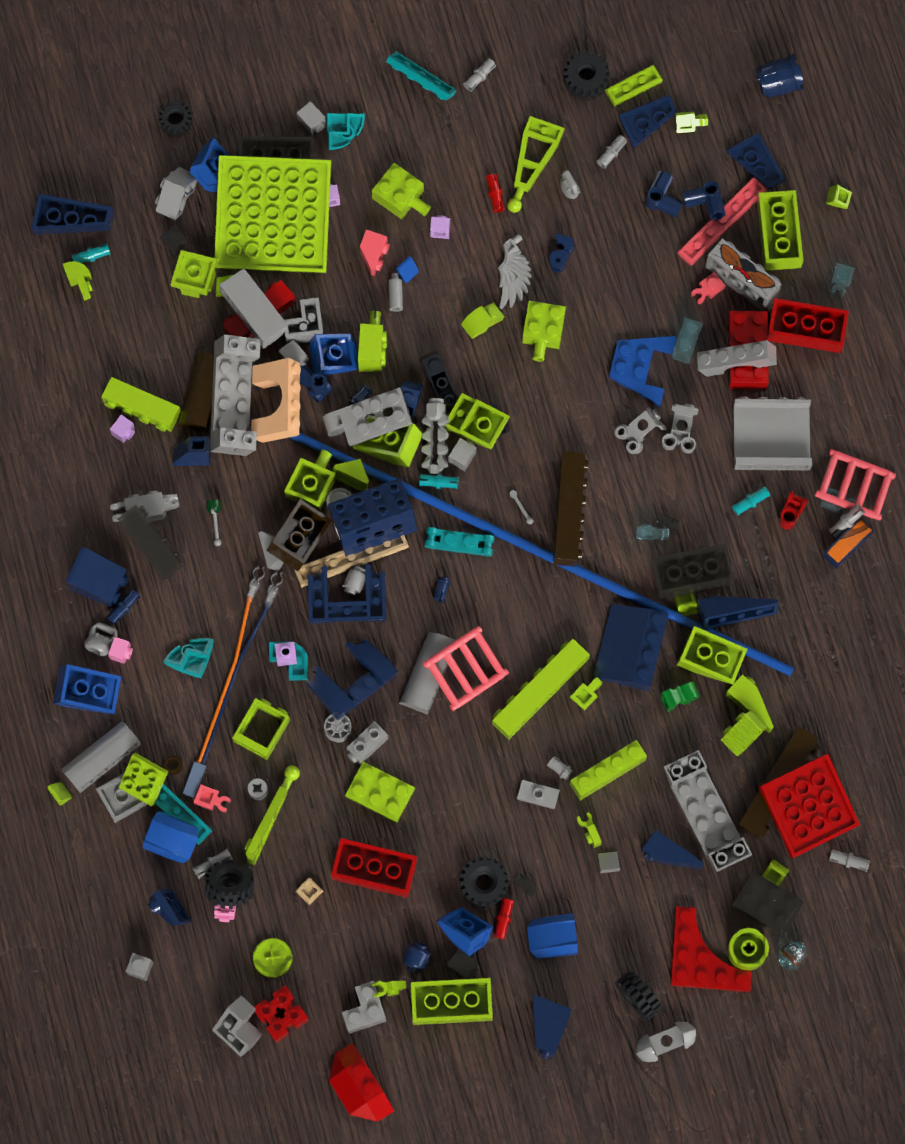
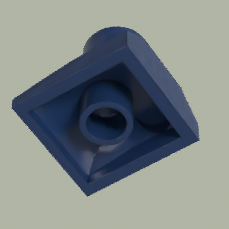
M172 889L158 890L149 898L148 906L154 914L161 915L167 923L171 925H184L192 922Z

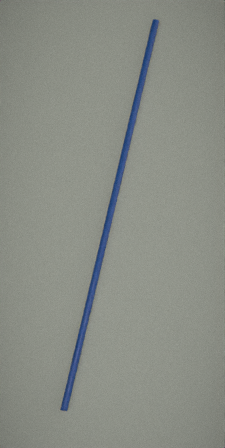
M300 432L298 436L288 437L320 453L321 450H326L332 454L331 458L341 463L357 460ZM362 462L366 475L383 483L397 479ZM401 481L406 494L554 564V553ZM557 565L647 609L668 613V619L691 630L694 626L703 629L701 623L579 565L577 567ZM712 628L705 629L707 632L747 648L746 656L791 676L794 667Z

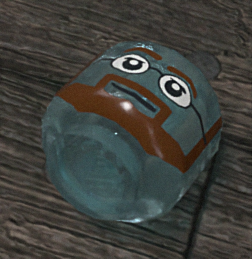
M788 941L778 952L779 964L786 970L798 969L807 959L804 944L799 941Z

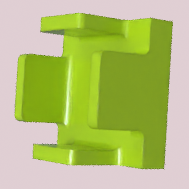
M181 250L171 281V287L180 289L183 295L199 298L200 294L207 296L208 291L211 292L216 277L217 259Z

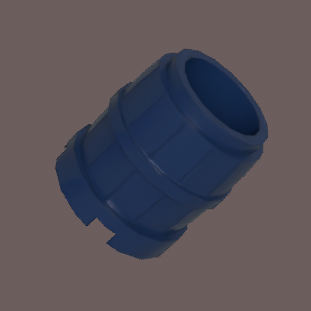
M795 54L789 55L787 58L764 63L756 69L763 97L771 98L782 96L795 90H804L802 86L804 85L799 64L796 65L795 60H797Z

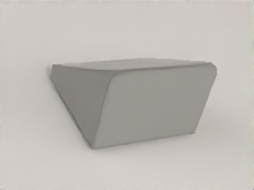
M617 851L598 854L600 873L620 871Z

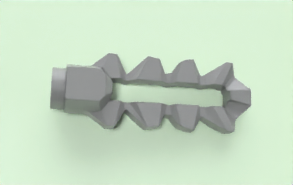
M431 398L429 403H427L426 415L422 419V423L429 427L422 433V439L427 440L428 443L422 447L421 452L428 456L421 464V467L428 469L430 474H440L444 468L448 467V462L444 455L449 451L444 441L448 439L449 433L444 426L449 423V418L446 414L444 399ZM433 421H438L439 443L437 444L438 465L432 463L434 457L432 454L434 445Z

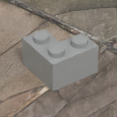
M178 167L174 172L171 171L167 178H163L160 185L162 191L156 199V212L174 220L183 214L186 200L195 191L197 184L196 178L190 174V171Z
M319 298L300 300L302 318L284 320L288 324L285 331L287 344L292 340L297 344L310 342L315 334H323Z
M374 981L356 986L355 990L361 1006L342 1012L349 1034L386 1022L380 999L373 996V994L378 993L376 986H372Z
M242 996L225 1010L212 1029L240 1057L248 1052L262 1036V1033L248 1021L256 1009Z

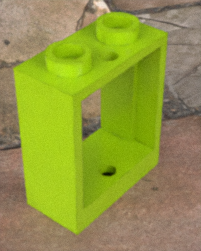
M255 698L232 738L233 742L268 760L290 722L288 712L279 707L278 709L271 707V703L263 698L261 700ZM258 709L282 721L267 748L244 736Z

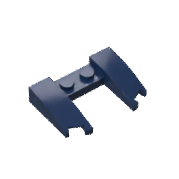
M365 564L366 601L328 602L327 566L321 567L323 572L314 577L308 574L310 624L387 621L384 571L379 575L370 570L371 565Z
M366 639L360 644L352 645V642H348L345 645L367 670V673L344 691L317 666L313 669V673L316 674L313 681L307 682V686L337 720L341 719L390 682L398 673V670Z

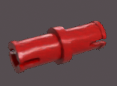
M489 174L486 176L489 188L488 197L491 198L493 212L499 213L505 210L501 196L503 192L499 187L497 174Z
M502 898L499 915H496L497 924L493 937L506 939L505 936L508 924L512 920L510 916L515 901Z

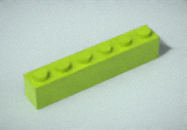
M574 639L570 642L566 641L559 648L561 651L556 656L553 654L546 661L547 665L543 669L539 668L533 674L534 679L530 683L526 681L519 689L521 692L516 697L512 695L506 702L507 706L503 710L498 709L492 716L494 718L492 725L508 740L589 659L590 654Z

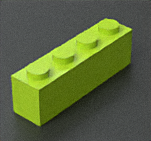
M111 377L101 396L104 405L108 408L120 409L123 414L129 417L132 415L136 416L139 421L145 424L152 423L156 425L157 429L164 432L166 430L172 432L181 414L179 406Z
M635 740L570 780V786L581 801L645 762L647 755L638 741Z

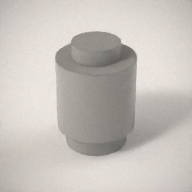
M353 566V569H350L343 583L344 591L352 596L360 594L366 582V573L363 568Z

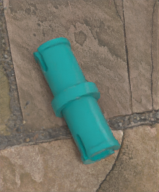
M106 243L92 249L89 247L86 251L72 254V259L74 262L79 263L94 262L97 258L111 255V252Z
M420 474V486H431L437 489H441V487L458 489L459 477L442 476V474L437 476Z
M763 486L754 493L745 495L746 498L732 505V509L739 516L751 507L755 508L756 504L765 498L770 497V493Z

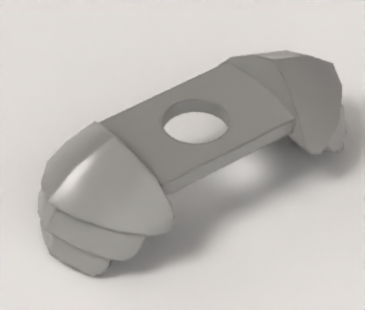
M679 1021L675 1022V1027L651 1037L646 1034L638 1040L636 1054L642 1061L649 1063L658 1061V1055L680 1046L688 1049L695 1042L696 1029L688 1022ZM664 1035L672 1038L671 1046L665 1047L661 1044V1038Z

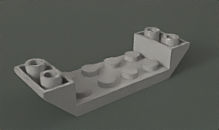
M699 750L664 766L663 768L671 790L702 851L715 871L718 872L751 856L752 853L743 837H740L706 771L707 765Z

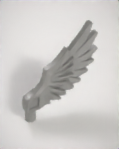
M519 234L503 244L505 257L503 263L498 267L500 273L499 287H503L500 310L505 307L508 300L509 307L512 308L515 303L516 294L519 301H522L523 292L527 294V286H530L528 278L530 279L532 275L529 273L531 271V268L528 266L529 262L525 256L521 255V251L516 245L523 240Z

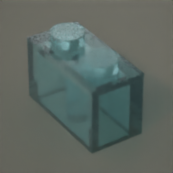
M685 317L673 350L672 359L690 364L703 323Z

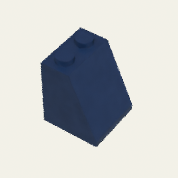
M82 547L66 582L70 591L112 608L114 603L117 604L121 597L119 592L122 586L125 587L127 585L129 576L125 568Z
M534 995L532 1010L535 1052H538V1056L543 1059L549 1060L550 1057L554 1059L572 1009Z

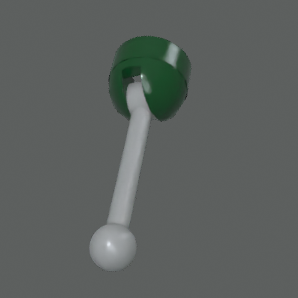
M221 500L206 501L207 511L213 514L215 546L221 545L217 523V513L221 511L222 507Z

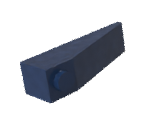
M706 597L698 600L697 614L705 630L777 614L779 602L777 599Z

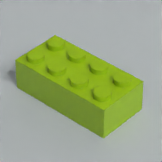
M796 190L758 193L757 210L765 271L801 268L803 252Z
M491 978L411 982L413 1025L493 1021Z

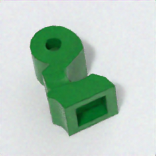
M694 682L686 683L680 687L677 686L675 689H668L660 695L666 712L675 709L680 703L686 705L700 697Z

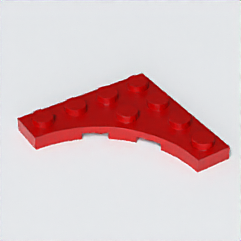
M676 906L671 986L750 992L752 972L732 967L716 957L701 937L696 920V908Z

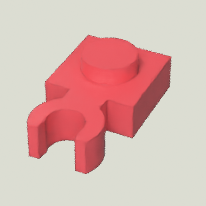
M713 272L699 283L701 289H694L691 296L694 297L696 294H699L701 298L698 299L697 303L701 304L707 295L712 299L724 290L726 285Z
M200 785L194 804L209 810H213L215 805L221 812H227V809L222 807L221 803L223 801L230 803L231 800L226 796L218 797L219 791Z

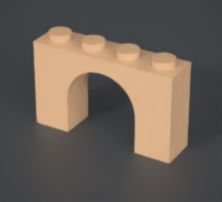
M285 358L252 367V384L263 389L280 385L282 390L280 406L272 415L251 420V431L257 432V441L264 443L299 435L301 368L300 363L293 359Z

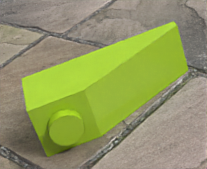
M742 674L729 688L726 696L745 713L752 711L767 726L765 730L770 733L774 726L759 690L755 686L756 683L749 676L745 677Z

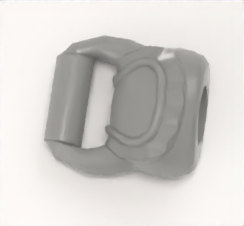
M563 170L560 181L561 190L567 198L576 199L578 194L581 193L580 188L568 170Z
M98 622L91 627L89 637L86 639L84 646L94 654L106 656L118 632L116 628ZM98 629L113 635V637L108 638V636L95 633V631Z

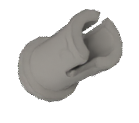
M556 756L547 764L548 767L560 775L561 779L564 778L566 780L573 772L570 769L571 766L567 767Z

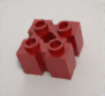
M285 985L272 994L274 997L272 1001L268 1003L265 999L254 1007L256 1009L254 1012L262 1024L266 1021L269 1023L266 1029L276 1043L289 1035L287 1030L290 1027L294 1026L295 1029H298L309 1021L299 1005L293 1006L292 1003L295 1002V999ZM279 1010L285 1011V1017L282 1019L280 1018V1016L276 1018L277 1011Z

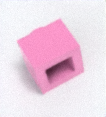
M114 637L108 653L109 658L125 664L126 659H130L133 651L130 642Z

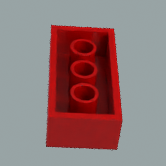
M774 298L768 328V341L841 353L849 311Z
M730 311L728 317V347L768 340V311ZM754 366L729 368V390H767L769 383L768 366L761 368Z
M341 838L331 878L335 881L408 898L418 859L414 855Z

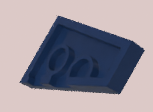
M670 95L622 113L618 118L634 149L672 118L677 110Z
M759 133L726 150L727 154L768 190L785 182L783 174Z

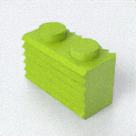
M752 711L746 714L742 712L735 719L737 723L733 727L730 725L723 731L725 736L721 741L736 756L741 755L767 728Z

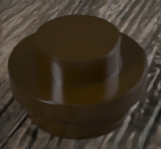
M169 756L165 759L163 768L168 771L169 775H177L181 772L183 763L179 757Z

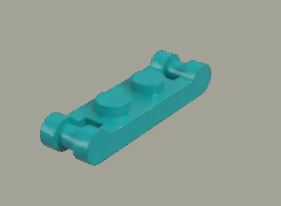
M427 527L426 529L427 540L424 543L426 548L492 556L493 549L491 547L495 539L492 535L441 530L434 527ZM435 536L441 537L440 542L434 541ZM479 542L484 543V548L478 547Z

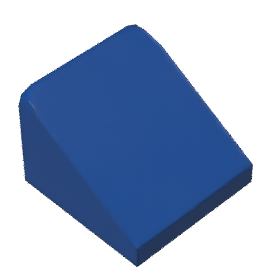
M410 256L396 267L399 277L405 283H408L419 272Z

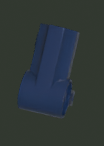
M658 171L645 198V205L649 209H658L676 218L683 202L666 194L673 177L670 173ZM651 196L657 197L658 200L651 199Z
M708 181L703 187L682 192L686 208L706 203L710 219L717 221L726 216L719 185L716 182Z
M306 365L301 367L300 384L319 403L333 389L322 373L315 374Z

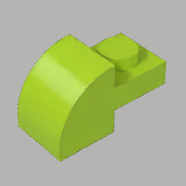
M71 261L64 263L63 267L71 287L78 284L84 301L90 299L89 292L93 290L89 282L92 277L88 268L79 262Z
M493 302L484 308L480 306L463 320L461 325L471 339L486 332L489 327L502 321L505 316Z

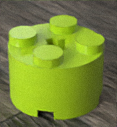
M744 928L736 932L727 948V954L732 965L744 971H751L760 967L769 953L767 939L762 933L753 928ZM746 945L749 946V949H753L750 954L743 950Z

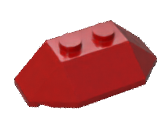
M353 1043L335 1053L328 1081L349 1115L378 1122L394 1112L386 1095Z

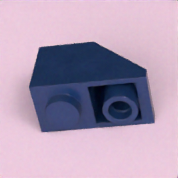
M405 380L401 389L413 423L423 385Z
M189 437L175 447L172 465L210 466L212 452H210L209 437Z

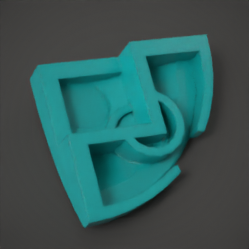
M327 113L326 134L328 150L340 149L350 144V141L361 132L365 114Z
M209 638L189 640L190 644L184 645L182 648L178 645L163 661L165 665L177 671L202 678L211 655L214 640Z

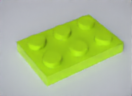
M363 762L345 797L398 823L415 787Z

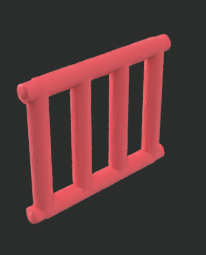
M831 449L829 452L831 458L820 490H817L815 497L849 510L858 504L861 508L856 511L857 513L863 508L865 516L880 521L882 519V514L880 513L891 479L895 478L896 473ZM839 459L849 464L836 497L828 494L827 490ZM857 466L865 469L866 473L856 503L854 504L844 499ZM873 473L884 476L874 509L870 510L862 506Z
M480 626L470 630L423 662V666L429 668L451 703L450 708L452 711L460 708L509 674L506 668H502L482 636ZM474 637L496 671V674L489 679L466 645V642ZM457 648H460L481 682L474 689H472L450 654ZM442 658L446 660L466 692L458 700L435 665Z

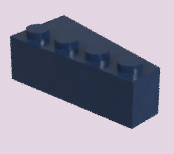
M39 194L31 230L35 235L108 231L112 229L115 212L109 206Z

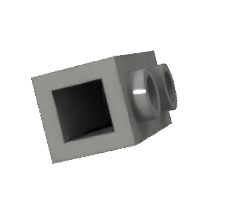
M374 721L346 747L347 757L353 763L358 762L361 765L388 740V734Z

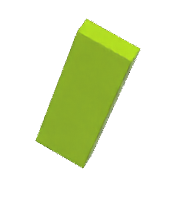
M652 65L605 89V92L615 107L661 83L662 78L655 66Z

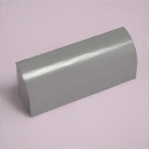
M245 269L219 284L220 293L256 339H261L260 345L263 349L276 341L286 331L288 324Z
M433 632L427 634L399 704L428 715L439 684L429 668L423 666V662L454 642V639ZM442 658L435 665L442 676H444L448 664Z
M121 721L65 765L61 771L78 792L81 793L138 748L141 743L128 726Z

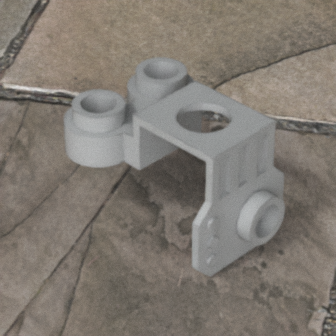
M674 404L671 409L675 412L671 433L663 436L662 446L666 450H672L678 444L684 453L689 454L696 447L695 440L690 437L693 415H698L699 409L691 404H684V406ZM678 421H685L687 429L684 431L678 430L676 427ZM670 440L673 444L668 446L666 441ZM685 444H690V445H691V448H690V449H686V448L684 447V445H685Z
M647 408L629 426L624 424L618 425L615 429V435L618 439L629 440L626 444V449L629 453L639 454L643 449L642 441L644 436L656 426L662 430H666V427L660 421V414L655 409ZM642 419L648 422V427L644 431L638 428V422ZM621 428L625 431L623 435L619 434ZM632 443L636 444V448L634 450L631 449Z

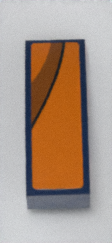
M860 518L854 523L852 528H849L828 548L823 558L837 570L871 536L874 530Z

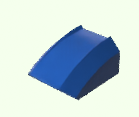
M214 137L202 148L190 169V174L203 186V189L210 192L218 190L219 155L229 156Z
M315 334L310 340L309 350L315 374L322 373L323 375L358 370V352L352 334Z
M163 811L157 812L143 841V848L184 864L190 859L198 840V827Z
M462 907L448 912L436 920L449 940L469 957L485 946L493 926Z
M573 913L534 919L528 925L529 948L536 959L578 955Z

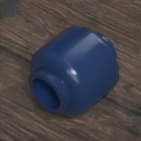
M418 942L407 945L402 958V962L407 966V970L418 973V970H425L431 956L428 946Z

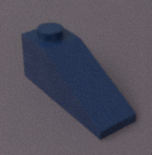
M655 830L642 849L643 857L652 863L655 861L659 864L699 870L705 864L657 830Z

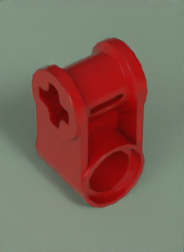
M794 491L790 492L779 517V525L783 529H791L795 526L808 502V498L804 499L795 495ZM788 515L792 517L793 520L786 521L784 519V516Z

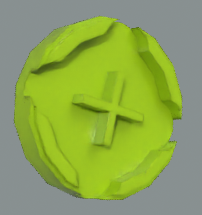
M278 938L263 940L257 945L253 952V962L261 975L267 978H277L283 976L289 970L292 964V953L290 947L284 941Z

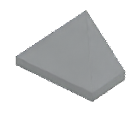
M259 532L267 567L273 570H280L284 562L266 551L275 536L270 533Z

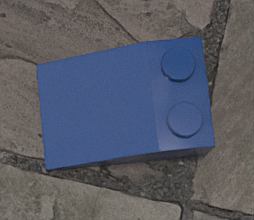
M68 664L59 666L53 704L80 710L115 714L121 676Z

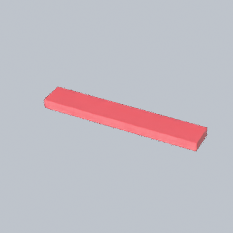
M753 177L724 206L726 216L717 221L711 219L678 251V255L692 266L757 201L758 193L766 192L767 188Z

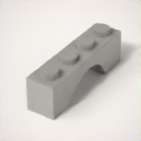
M766 340L697 352L698 371L708 377L724 374L726 369L736 366L761 368L777 365L776 346Z

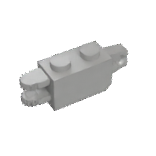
M150 491L147 495L142 496L138 494L130 495L124 499V502L110 505V509L114 511L126 509V513L116 514L112 516L113 522L128 520L130 526L162 520L165 518L167 511L179 507L177 494L162 495V492Z

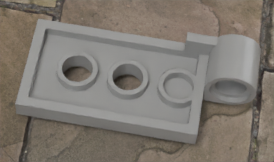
M400 387L323 416L328 436H336L345 432L350 446L412 424ZM386 408H393V413L391 416H384V410ZM369 414H375V420L372 423H367L366 421Z

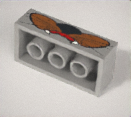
M721 239L708 254L705 268L711 273L714 272L720 280L759 310L766 311L773 303L774 298L778 297L781 287L779 279L765 272V269L760 264L752 262L746 253H741L735 249L736 247L733 243Z

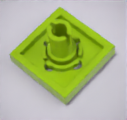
M134 753L131 756L119 788L144 803L153 806L168 771Z

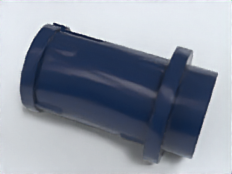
M362 385L360 390L350 397V405L366 400L372 393L371 389L366 385Z
M439 577L436 580L437 585L433 600L437 601L439 599L438 602H445L447 589L451 585L449 583L450 579Z

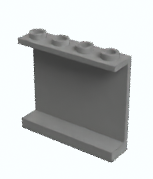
M739 397L735 399L733 404L734 470L810 471L812 467L809 417L811 400H806L804 397H797L795 399H787L786 397H777L776 399H768L767 397H758L757 399Z

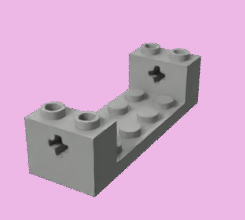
M223 335L215 341L210 452L247 456L256 451L257 432L249 431L252 362L260 358L261 339Z

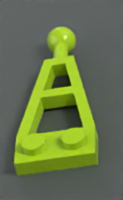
M532 116L529 117L523 132L514 188H517L514 198H511L507 203L509 211L516 213L521 210V198L524 191L529 192L558 148L565 128ZM528 137L551 144L539 164L525 159ZM523 167L535 170L527 183L520 182Z
M291 765L285 769L284 775L286 778L282 786L279 787L253 839H249L245 846V855L249 864L255 866L287 796V791L292 781L299 778L300 771L296 766Z

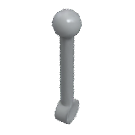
M512 490L510 497L516 501L526 518V523L532 524L533 518L529 517L517 497V492Z

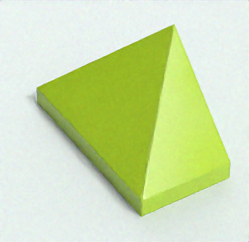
M361 459L336 464L333 467L336 480L361 492L368 489L369 480Z

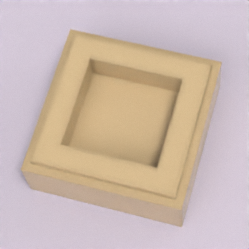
M309 877L296 890V893L310 906L323 893V890Z

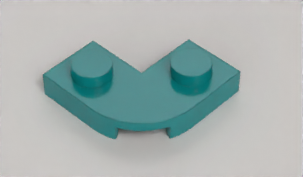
M291 641L269 642V662H277L275 644ZM295 643L297 664L289 665V681L309 680L307 653L301 646ZM289 650L282 651V654H289Z

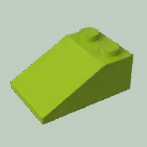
M368 415L366 418L367 423H372L375 420V416ZM412 423L403 428L353 445L352 448L391 464L409 467L422 438V432Z
M694 626L677 666L733 685L748 649Z

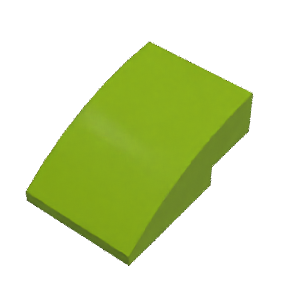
M461 393L448 416L449 423L444 427L478 445L492 449L510 416L478 399L475 400Z

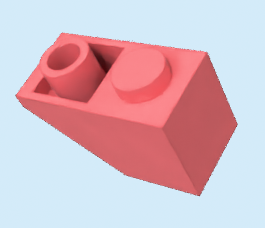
M366 229L360 244V253L371 275L375 276L376 272L382 268L383 260L381 259L383 254L387 255L390 244H388L387 236Z

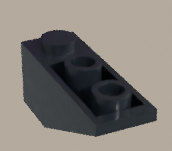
M433 351L418 358L435 397L444 399L446 411L452 409L458 397L440 354Z

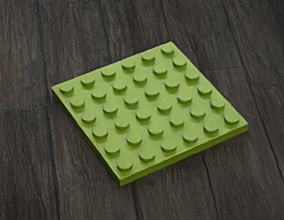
M219 155L215 237L216 268L327 273L331 160Z

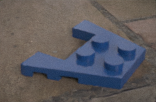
M677 337L618 340L609 378L629 390L637 392L644 399L647 398L660 407L664 389L645 384L653 351H659L673 355Z

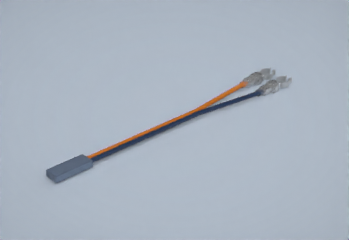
M258 565L257 568H255V569L253 570V576H254V571L257 570V569H259V565ZM264 575L258 578V580L254 576V579H251L249 583L247 603L234 661L199 758L192 766L183 795L195 798L207 767L205 761L241 661L267 610L273 604L274 598L279 591L277 585L283 582V578L276 586L274 584L269 585L265 599V608L239 657L250 603L259 590V580Z

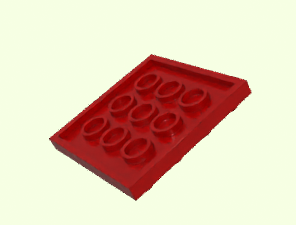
M824 754L759 786L790 858H795L860 825L828 754Z

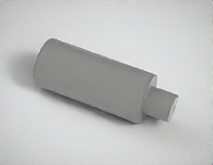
M398 273L391 274V279L389 280V310L394 312L403 310L402 280L399 279Z

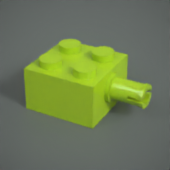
M395 163L372 189V199L400 219H403L411 207L423 216H426L431 209L430 205L419 199L424 193V183Z
M534 301L528 302L522 343L535 345L532 358L534 361H544L546 347L560 349L566 306Z
M370 311L369 324H360L359 372L382 373V367H386L387 331H384L383 325H380L381 312L376 311V318H374V311Z
M321 450L315 464L300 458L284 491L285 497L297 503L301 499L321 512L327 496L336 481V474L325 469L332 454L326 450Z

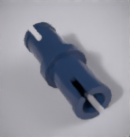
M131 589L122 601L117 602V606L106 618L116 625L126 612H130L132 605L141 596Z

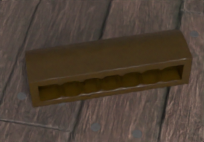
M197 353L195 356L178 423L180 427L208 432L212 414L214 354Z

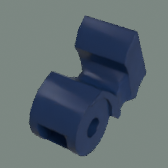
M556 233V245L563 249L552 251L549 261L552 271L559 273L565 269L566 260L574 252L573 238Z

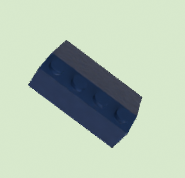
M612 604L593 678L598 677L600 680L649 692L669 614L652 609Z

